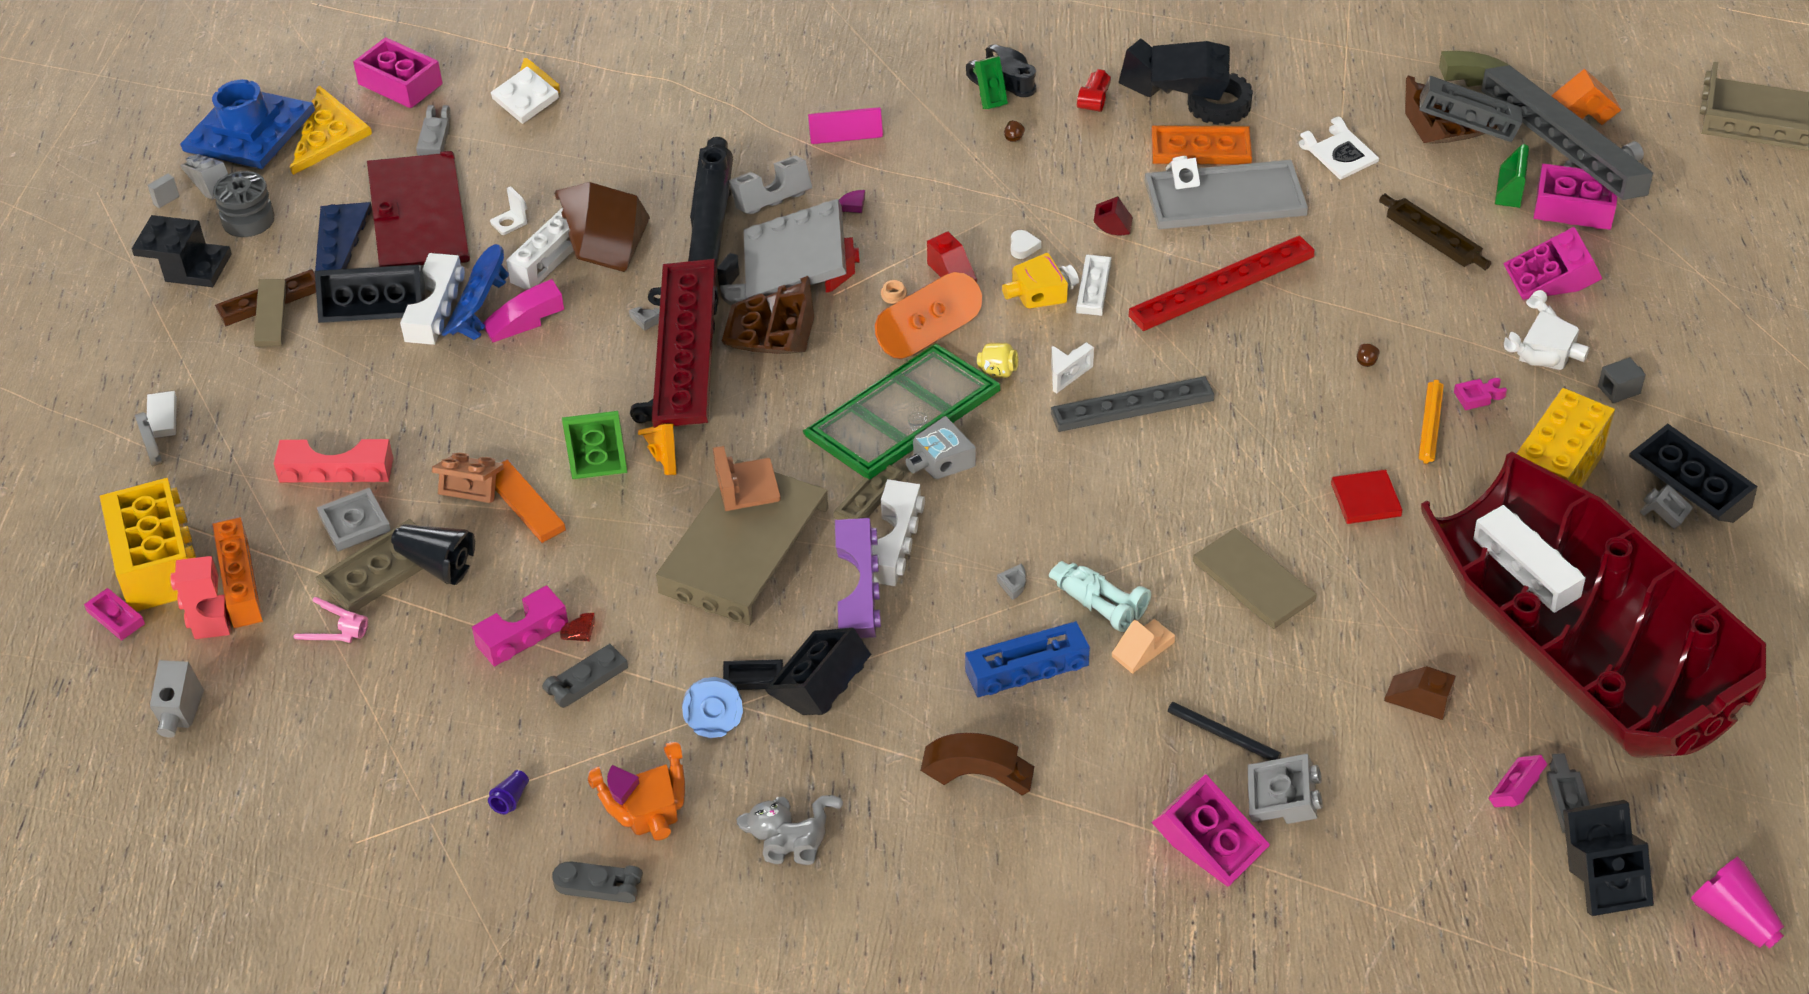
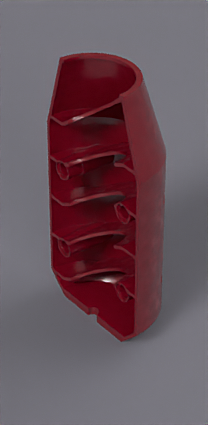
M1510 452L1506 454L1503 467L1492 485L1481 497L1464 510L1448 517H1435L1430 509V502L1425 501L1421 503L1423 517L1469 602L1629 755L1636 758L1682 756L1697 752L1728 731L1738 721L1736 717L1737 712L1744 705L1751 706L1760 693L1766 680V643L1602 498L1524 457ZM1502 505L1512 513L1517 514L1524 524L1532 531L1537 532L1541 539L1550 547L1556 549L1568 563L1581 571L1585 577L1582 596L1554 613L1533 592L1529 591L1528 586H1524L1496 561L1487 551L1488 548H1482L1473 540L1476 521Z

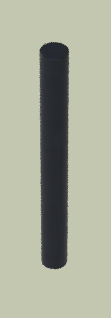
M1171 702L1168 708V713L1269 761L1280 759L1281 752L1182 705Z

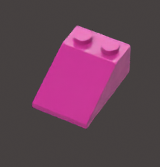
M1207 774L1193 782L1151 822L1174 848L1227 887L1270 846Z

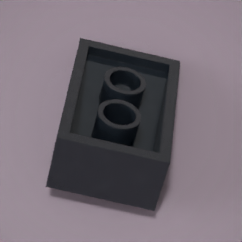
M1200 41L1152 47L1150 85L1216 101L1221 99L1229 84L1230 46Z

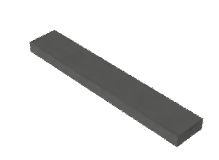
M1206 376L1052 406L1051 416L1058 432L1211 402L1214 401V392Z

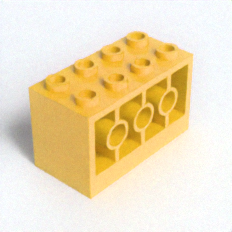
M1562 388L1516 454L1582 488L1603 457L1615 409Z
M167 477L100 495L115 573L126 603L137 612L177 601L178 591L173 590L171 586V573H175L176 560L196 558L193 545L188 546L187 544L192 542L188 526L183 527V523L188 521L184 507L177 506V504H181L177 487L171 488Z

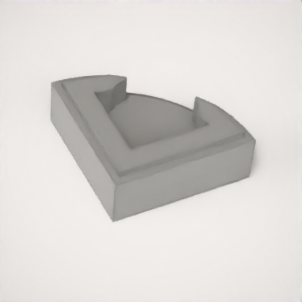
M746 284L720 285L721 296L729 305L747 299Z
M637 307L629 310L630 318L644 331L659 323L660 309L658 308L651 310Z
M1022 564L997 575V582L1012 600L1023 592L1026 585L1025 568Z

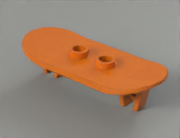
M953 272L940 277L891 305L877 316L875 335L879 345L885 353L893 358L903 359L912 356L977 316L982 306L980 287L972 277L965 273Z

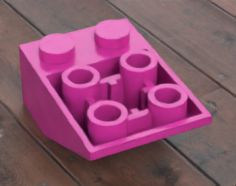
M1575 227L1503 263L1522 300L1529 299L1538 290L1544 291L1547 296L1577 292L1602 279L1592 256Z

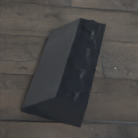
M406 265L315 271L318 323L403 318L407 305L425 300V281L422 272L424 266Z
M1668 423L1629 453L1631 459L1718 521L1734 523L1753 508L1758 486Z

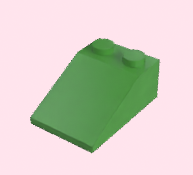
M618 411L562 417L572 479L627 473L624 440Z

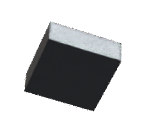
M729 253L718 266L719 287L720 285H732L739 276L738 255Z

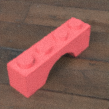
M361 439L353 449L338 455L317 453L311 449L307 440H279L274 467L279 483L389 482L394 458L389 439Z

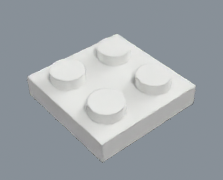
M528 66L491 92L492 99L522 124L559 98L558 91Z

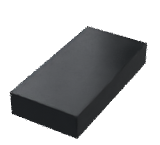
M783 659L723 661V679L733 684L737 690L766 689L783 668Z

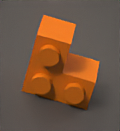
M1585 68L1551 95L1581 119L1589 114L1601 125H1604L1622 110L1612 92Z

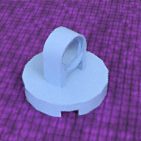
M718 677L703 678L693 683L686 691L682 702L685 722L694 729L696 734L707 738L726 735L728 731L740 723L743 714L742 697L737 688L729 681Z

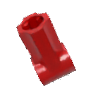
M1097 69L1090 74L1085 87L1082 86L1079 90L1077 108L1102 112L1106 92L1111 83V76L1105 70Z

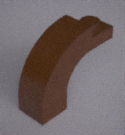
M956 733L938 738L925 746L920 771L943 785L966 774L985 775L998 780L1023 796L1031 789L1035 766L1017 756L1019 747L1007 740L981 733Z

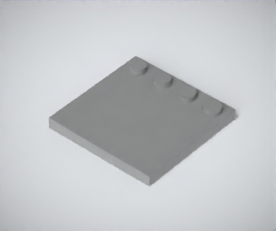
M838 199L744 229L746 298L748 299L761 293L764 296L773 294L778 291L779 286L786 285V288L801 283L800 278L806 276L810 279V285H814L847 274L842 206Z

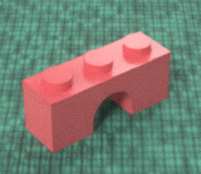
M212 556L176 560L175 573H171V586L173 590L178 591L179 609L185 610L184 620L186 628H191L194 639L230 635L231 619L226 607L225 595H217L218 573Z

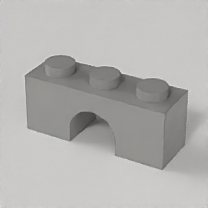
M795 155L774 163L775 179L766 187L763 186L761 177L752 172L729 180L736 208L747 214L759 212L761 207L782 203V199L803 195L806 190L812 188L806 160Z

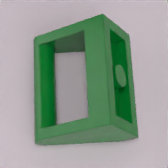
M1521 145L1500 165L1495 205L1520 208L1526 181L1529 156L1528 145Z

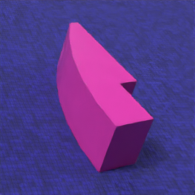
M553 279L538 284L520 293L496 310L483 322L485 325L484 329L493 343L541 326L540 318L564 310L562 294Z

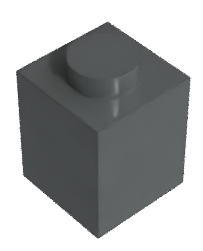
M1629 357L1603 366L1598 387L1612 403H1616L1641 394L1646 374Z

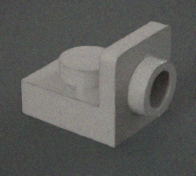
M1667 484L1658 491L1655 488L1643 499L1646 504L1640 513L1645 516L1651 510H1654L1675 529L1681 525L1693 507Z

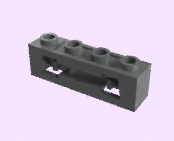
M1429 76L1420 94V111L1511 143L1522 124V107L1433 76ZM1434 104L1442 106L1441 110L1433 108ZM1494 125H1498L1499 130L1493 129L1492 127Z

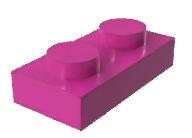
M106 588L84 604L86 611L121 641L145 624L143 617L109 588Z
M1542 755L1518 757L1488 798L1494 807H1515L1524 801L1525 795L1532 785L1539 780L1540 774L1547 766Z

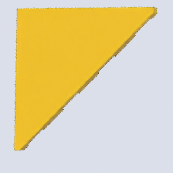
M321 86L316 88V96L312 100L315 111L304 123L301 132L302 137L297 144L294 161L290 165L293 175L372 134L370 126Z

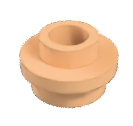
M897 280L886 282L881 289V298L887 303L895 304L907 296V290L903 283Z

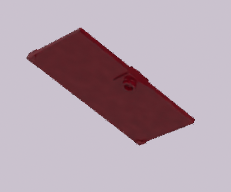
M443 151L440 154L367 161L379 267L424 265L429 253L458 255L460 263L470 261L454 152Z

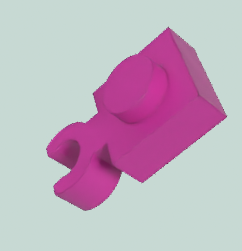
M1492 378L1485 384L1480 379L1455 384L1454 394L1463 408L1470 410L1490 405L1491 399H1504L1507 389L1506 387L1497 389L1500 387V378Z

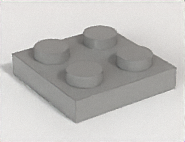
M370 488L317 507L319 517L337 551L391 531L389 522Z

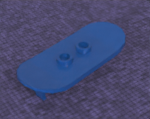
M494 244L487 248L475 263L469 281L453 314L441 333L442 336L449 333L454 335L457 332L473 340L481 336L482 333L480 331L484 329L485 325L474 313L483 305L491 286L494 285L500 288L506 283L504 279L509 277V273L502 266L504 250L501 245Z

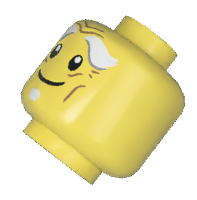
M988 343L984 346L982 352L978 353L977 365L990 378H1007L1012 375L1013 371L1017 370L1018 353L1017 350H1013L1009 343Z

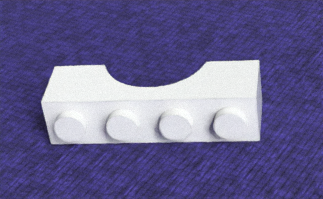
M429 253L422 272L426 289L433 293L424 301L407 305L400 322L405 342L435 345L439 334L444 330L445 318L450 315L452 300L457 298L458 285L464 280L465 270L460 264L458 255Z
M887 479L881 498L882 519L892 524L894 529L885 537L878 539V545H873V555H878L879 572H874V582L896 586L899 575H904L906 559L904 557L905 554H910L911 534H916L919 522L917 514L923 512L925 497L921 496L920 484Z

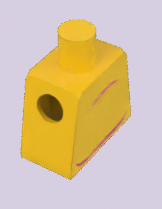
M1044 253L1014 266L1012 269V282L1002 285V292L1006 300L1019 296L1023 305L1028 309L1067 302L1068 283L1049 253Z

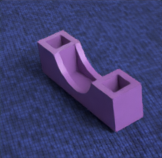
M870 518L835 520L838 558L852 563L860 573L859 583L853 593L845 599L838 601V629L854 628L860 638L876 637V627H881L880 610H875V600H880L879 582H874V572H879L878 555H873V545H878L877 528L871 527Z

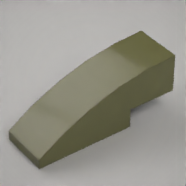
M1441 51L1439 68L1445 81L1465 80L1467 87L1481 86L1485 69L1508 66L1507 63L1497 58L1468 51Z

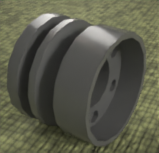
M237 171L227 174L217 181L213 189V195L225 232L236 237H252L270 228L274 222L275 214L263 176L251 171Z

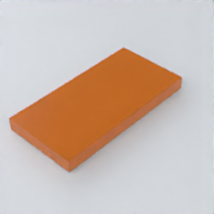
M1152 126L1153 164H1169L1173 161V158L1179 156H1187V159L1196 158L1197 164L1252 163L1250 127Z

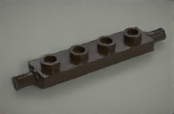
M1386 193L1380 197L1379 202L1388 207L1387 217L1458 264L1466 267L1468 264L1475 263L1485 271L1490 267L1491 261L1482 256V247L1406 198L1395 200Z

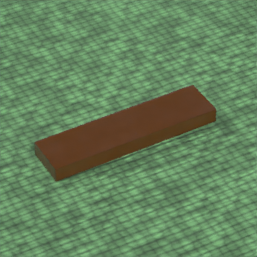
M313 269L285 279V304L316 293L315 272ZM258 289L215 305L225 327L256 316Z

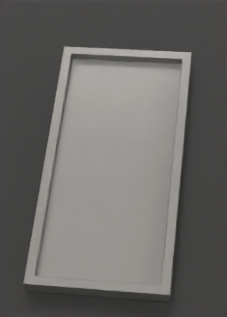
M1292 160L1198 168L1200 185L1179 190L1175 189L1172 171L1145 173L1144 181L1158 229L1307 216L1308 207ZM1189 169L1180 170L1179 178L1182 182L1188 183L1193 179V174Z

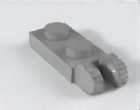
M428 105L426 118H424L416 147L418 156L440 154V152H443L450 126L449 105H443L441 118L435 117V106Z

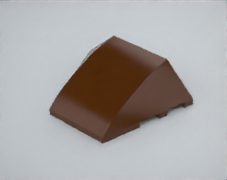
M1407 76L1405 114L1423 143H1450L1485 134L1420 111V94L1425 84L1415 82V77ZM1434 104L1433 108L1441 110L1442 107L1438 104ZM1494 125L1492 128L1496 129L1498 125Z
M592 182L556 190L554 194L556 199L560 200L563 208L561 214L567 220L570 229L568 234L576 258L625 272L650 219L649 214L637 195Z
M809 277L800 278L801 283L786 288V285L779 286L778 291L773 294L764 296L761 293L732 304L722 337L723 344L740 350L760 353L791 354L806 352L814 320Z

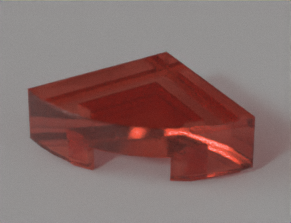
M584 613L580 615V618L570 623H565L560 631L561 639L590 642L595 623V614Z

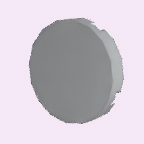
M146 413L136 414L135 418L151 465L162 464L149 422H147Z

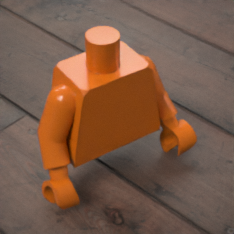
M677 742L666 743V747H664L666 756L670 760V767L668 768L665 764L636 774L639 777V784L623 805H620L613 799L609 788L603 781L599 766L589 772L588 783L592 789L597 788L599 792L597 795L606 811L622 826L631 827L636 835L651 832L653 838L660 841L666 839L671 834L669 825L678 821L676 811L680 810L684 805L685 778L683 765L680 764V759H683L682 750Z

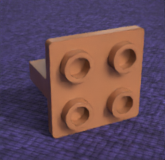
M453 453L452 456L442 459L441 462L432 466V473L439 474V495L491 503L495 497L496 474L503 470L504 464L495 462V459L491 457L474 459L469 458V454Z

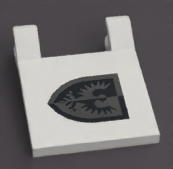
M1341 117L1331 119V123L1334 125L1329 127V131L1334 136L1317 143L1310 131L1300 134L1303 139L1299 141V146L1302 149L1309 150L1340 180L1379 161V157L1348 130Z

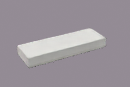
M1086 255L1076 313L1102 316L1111 268V257Z

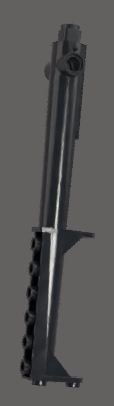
M713 137L707 141L706 147L700 148L690 214L692 234L688 261L715 259L716 273L727 202L732 192L729 180H731L733 155L728 149L727 141L722 137ZM715 286L714 315H717L719 297L717 287ZM661 287L652 288L648 293V300L653 305L660 306V298L654 296L661 295ZM715 319L713 321V334L715 333ZM653 399L649 402L635 403L631 406L630 415L633 421L636 423L652 422Z

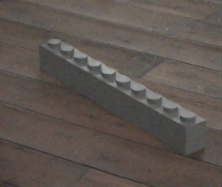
M1512 66L1485 69L1481 90L1484 94L1522 107V123L1621 200L1648 196L1653 176L1651 170Z

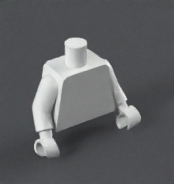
M1535 291L1526 303L1531 308H1537L1540 311L1523 343H1521L1520 337L1514 332H1510L1509 339L1505 337V350L1508 352L1517 351V354L1520 356L1519 361L1526 362L1529 365L1544 366L1558 370L1564 369L1569 358L1584 362L1590 347L1576 343L1579 333L1578 327L1558 317L1551 306L1546 305L1547 295L1544 291Z

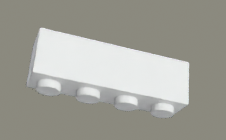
M1502 505L1476 521L1473 540L1482 548H1488L1487 551L1496 561L1524 586H1528L1529 591L1533 592L1554 613L1582 596L1585 577L1581 571L1568 563L1556 549H1553L1541 539L1537 532L1532 531L1524 524L1517 514L1512 513Z

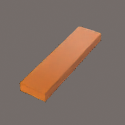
M508 460L501 462L504 464L502 471L496 474L495 490L539 541L543 543L566 531L565 523Z

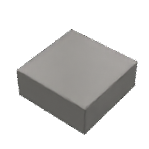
M166 174L148 185L153 204L158 208L180 197L174 177L170 174Z

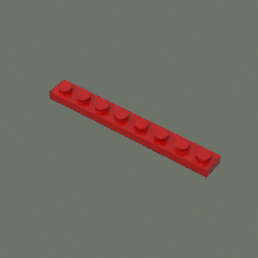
M1300 235L1133 306L1129 308L1128 316L1142 331L1148 330L1314 257L1315 249Z

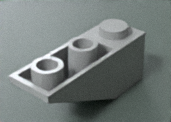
M200 154L186 158L187 162L180 165L183 171L205 197L215 199L213 195L215 184L219 179L228 174L224 163L207 156H200Z

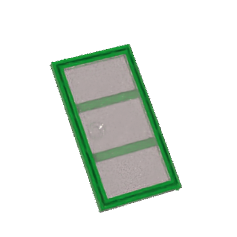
M934 343L804 429L803 434L858 474L870 480L887 469V466L894 464L913 451V439L919 433L945 416L954 423L1001 391L1000 383Z

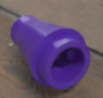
M515 770L508 778L490 790L489 806L495 812L503 815L514 811L525 786L529 783L528 776L520 770Z

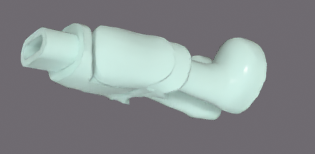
M1060 561L1049 573V577L1057 581L1059 588L1066 591L1090 611L1092 608L1097 610L1110 621L1114 629L1120 632H1125L1134 619L1139 620L1142 617L1151 599V591L1143 586H1138L1130 594L1125 593L1108 582L1105 576L1088 567L1078 566L1075 563L1069 565ZM1100 595L1106 597L1107 599H1109L1110 601H1112L1113 603H1115L1117 606H1115V605L1109 603L1108 601L1104 600L1103 598L1100 597Z

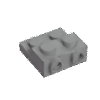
M1308 754L1248 765L1249 816L1252 822L1283 817L1286 823L1290 824L1317 819V809L1323 808L1320 791L1316 790V784L1321 783L1322 779L1319 766L1313 765Z

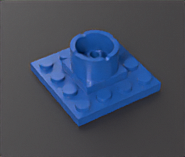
M244 79L230 81L218 88V91L213 94L212 102L214 108L180 145L184 152L263 169L312 115L315 108L312 102L261 92L260 86L254 81L249 82Z

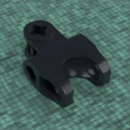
M996 44L989 45L985 49L986 58L993 57V52L1000 56L1005 90L1019 97H1030L1036 93V84L1034 83L1036 69L1028 64L1026 57L1022 53ZM972 60L966 64V76L979 86L978 78L973 72L975 61L977 60Z

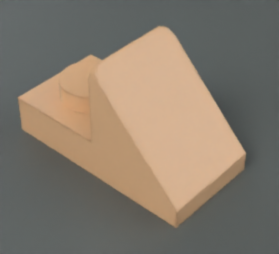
M1153 619L1145 626L1134 620L1113 650L1112 657L1133 674L1174 644L1175 635L1156 619Z

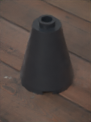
M403 524L400 528L394 530L391 537V543L396 552L446 584L457 585L464 578L470 565L465 564L468 555L474 556L475 536L466 529Z

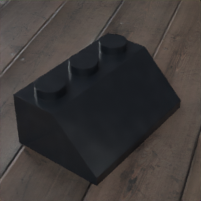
M854 628L815 630L765 690L769 695L802 715H823L831 709L832 703L838 695L848 688V683L855 674L864 668V663L872 654Z

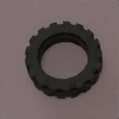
M1231 73L1229 74V84L1224 92L1237 97L1236 101L1227 104H1216L1207 101L1203 97L1188 94V109L1190 113L1193 112L1195 118H1201L1205 123L1213 122L1214 125H1219V123L1228 125L1233 121L1235 123L1239 122L1242 117H1247L1248 112L1251 111L1252 86L1250 83H1246L1244 77L1240 78L1238 74Z

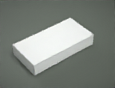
M175 391L147 395V422L150 424L154 438L176 435L177 397Z

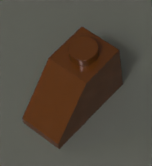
M1428 666L1395 675L1384 701L1443 720L1452 697L1456 675Z

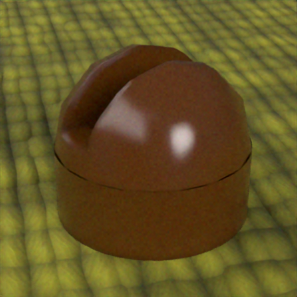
M1009 121L1004 130L1006 140L1010 142L1019 141L1025 133L1024 126L1017 121Z
M1361 344L1357 351V361L1364 367L1373 366L1378 360L1380 351L1372 344Z

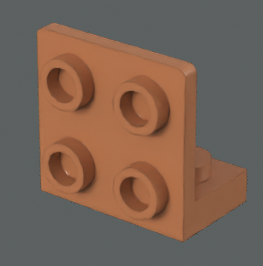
M724 446L713 448L715 472L725 511L774 503L781 500L770 458L733 464L732 456H726Z

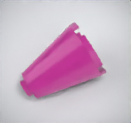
M1739 857L1734 858L1721 868L1715 877L1703 884L1691 897L1696 906L1758 948L1766 945L1770 949L1784 937L1780 932L1784 928L1783 923L1747 865Z

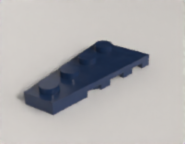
M371 202L320 206L315 271L347 269L352 257L351 251L358 244V235L361 230H364L367 215L371 214Z

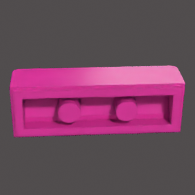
M881 107L808 114L811 144L883 137Z

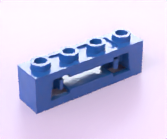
M1077 621L966 652L965 672L977 698L1089 666L1090 646ZM1065 634V640L1057 642L1055 639L1051 644H1048L1049 638ZM1000 652L1002 654V658L996 656L994 660L988 662L984 658Z

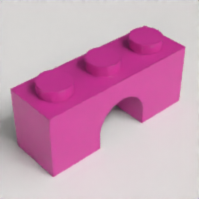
M547 585L522 598L525 612L524 619L517 622H507L495 613L472 626L475 645L494 667L569 625L565 605Z

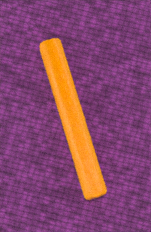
M1437 379L1427 384L1418 456L1419 460H1422L1424 464L1433 462L1436 456L1444 385L1439 383Z

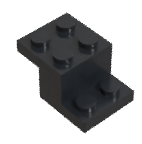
M156 215L150 216L131 248L134 256L158 259L165 282L212 288L232 255L230 246L206 244L198 220Z
M1619 800L1563 810L1569 872L1584 881L1587 913L1591 916L1654 906L1648 843L1632 834L1629 802Z

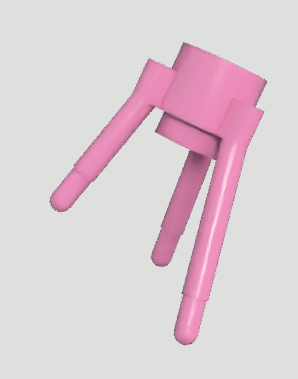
M314 597L313 602L340 616L338 630H341L342 634H295L294 639L341 640L351 643L353 637L361 639L365 635L368 627V618Z

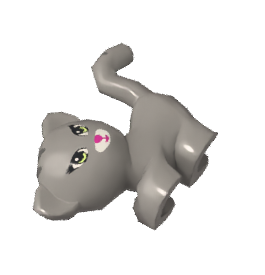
M834 795L821 796L812 804L813 818L810 817L804 821L792 823L789 801L785 797H778L773 801L761 802L755 805L750 813L738 816L736 819L737 825L745 833H751L758 840H765L763 856L766 862L781 864L786 854L794 852V861L796 863L811 865L815 861L817 849L821 845L826 833V814L824 808L840 809L843 806V800Z

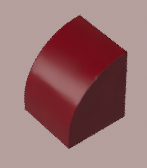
M1118 196L1096 204L1093 221L1102 231L1117 236L1131 233L1133 217Z

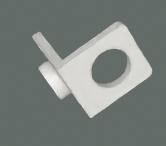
M1187 156L1175 157L1166 166V171L1172 170L1175 189H1186L1200 185L1196 158L1187 159ZM1189 169L1193 174V179L1188 183L1182 182L1179 178L1180 170Z
M511 186L507 188L510 210L490 220L491 225L501 235H506L527 224L525 213L527 205L524 199ZM506 219L514 221L510 226L500 225V222Z

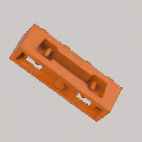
M241 517L213 523L226 607L233 628L263 622L248 538Z

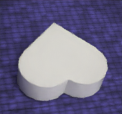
M1025 230L1014 231L1011 235V255L1017 259H1024L1041 249L1042 241Z

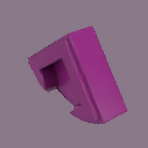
M856 190L843 195L839 199L842 212L862 213L865 190Z
M612 765L608 771L607 783L613 799L620 805H623L638 786L639 777Z

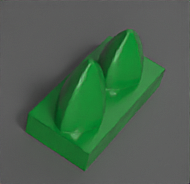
M1000 56L975 61L973 72L978 78L979 95L983 109H991L1008 104Z

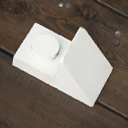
M1086 342L1079 348L1072 350L1069 355L1052 346L1051 371L1052 386L1055 393L1060 392L1093 367V346Z

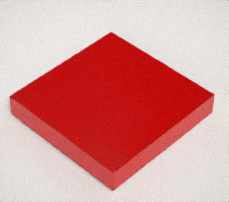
M1387 470L1332 477L1331 485L1346 524L1402 516L1403 510Z

